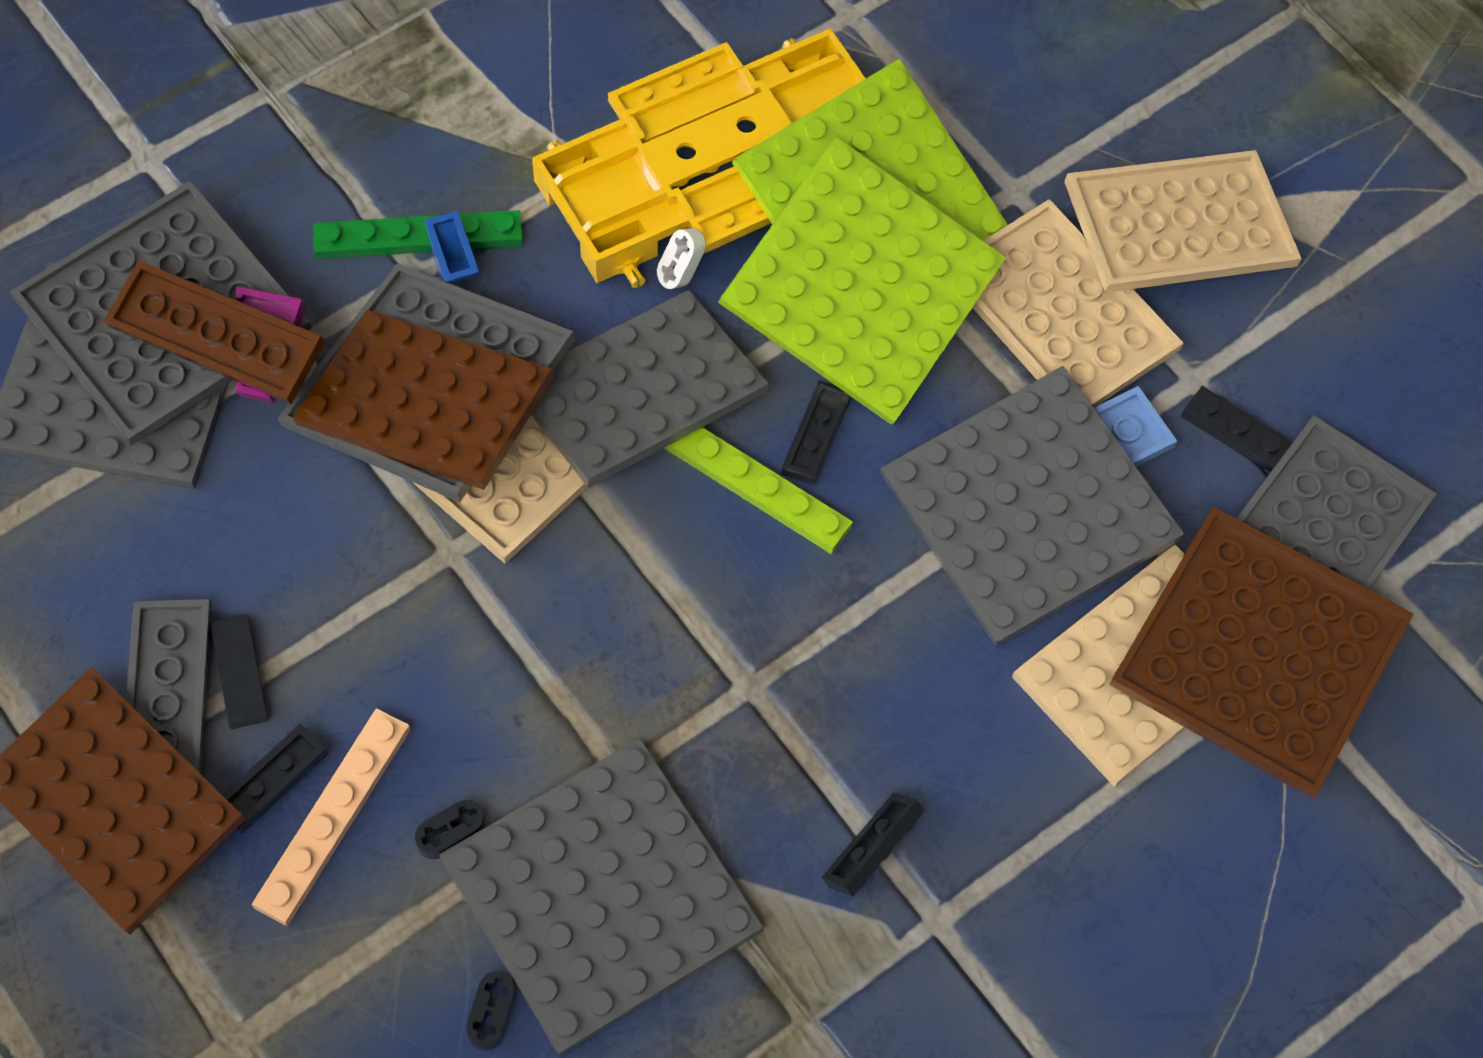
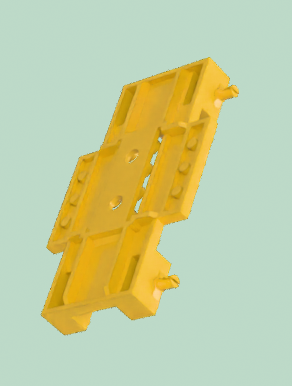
M831 28L797 43L793 38L790 39V42L786 40L782 46L783 49L744 66L729 44L725 42L608 93V102L620 120L562 145L558 140L554 141V144L551 142L547 146L548 151L532 157L534 182L549 206L557 204L580 242L581 259L596 283L624 273L632 288H638V284L641 287L645 283V279L637 266L657 257L658 241L673 235L678 230L688 227L699 230L705 239L704 252L707 253L771 224V221L735 166L682 190L679 187L685 186L689 179L698 175L716 172L721 165L734 160L739 155L866 79ZM742 120H748L753 122L756 128L752 132L745 133L737 128V124ZM687 146L693 148L696 154L691 159H682L676 152L679 148Z

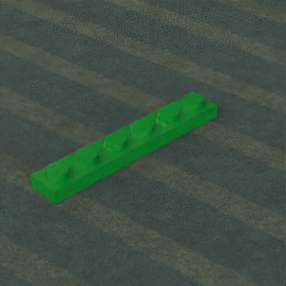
M520 210L459 214L471 250L523 246ZM440 215L313 223V252L315 259L432 252L424 220Z

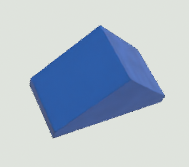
M458 210L424 220L436 268L445 283H453L479 275V270Z

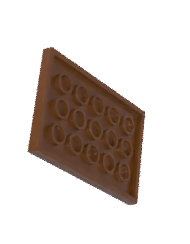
M366 309L293 416L296 425L484 490L554 379L551 368Z
M93 667L81 676L0 754V802L110 917L130 935L246 820Z

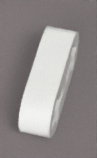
M696 228L678 230L672 235L657 268V276L663 287L675 289L684 287L690 282L705 250V239Z

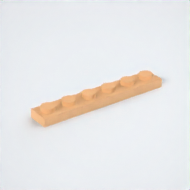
M377 708L375 709L252 903L254 909L288 927L411 731L408 724Z

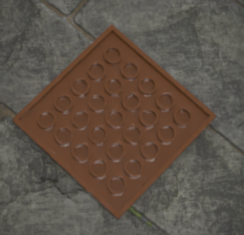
M1213 506L1109 685L1314 800L1409 624L1413 613Z

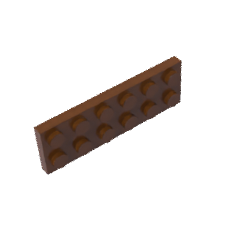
M140 260L137 261L103 321L112 329L288 404H292L325 343L322 336Z

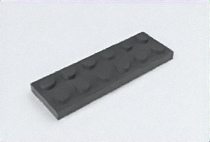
M210 599L134 601L126 700L202 774L210 622L212 615Z

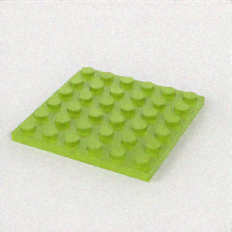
M900 59L887 65L732 161L772 225L835 136L982 241L1008 225Z
M835 136L720 297L718 303L892 425L902 413L1006 257Z

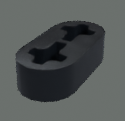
M462 800L423 822L415 832V842L418 851L428 859L440 858L439 854L482 830L485 826V817L481 806L472 800ZM464 812L469 816L476 814L473 817L474 825L468 827L467 824L461 823L456 826L461 822L460 814ZM432 832L435 836H439L446 832L439 837L440 845L434 847L431 843L424 845L427 842L426 835Z
M503 972L488 973L482 978L471 1008L466 1032L470 1043L479 1050L495 1048L500 1044L505 1033L516 991L513 980ZM497 983H503V989L507 992V995H500L495 1007H491V994L487 989L495 988ZM487 1014L492 1015L491 1027L496 1032L495 1034H487L485 1040H481L475 1027H482Z

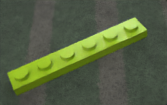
M703 427L664 447L670 453L831 555L852 528L853 521Z

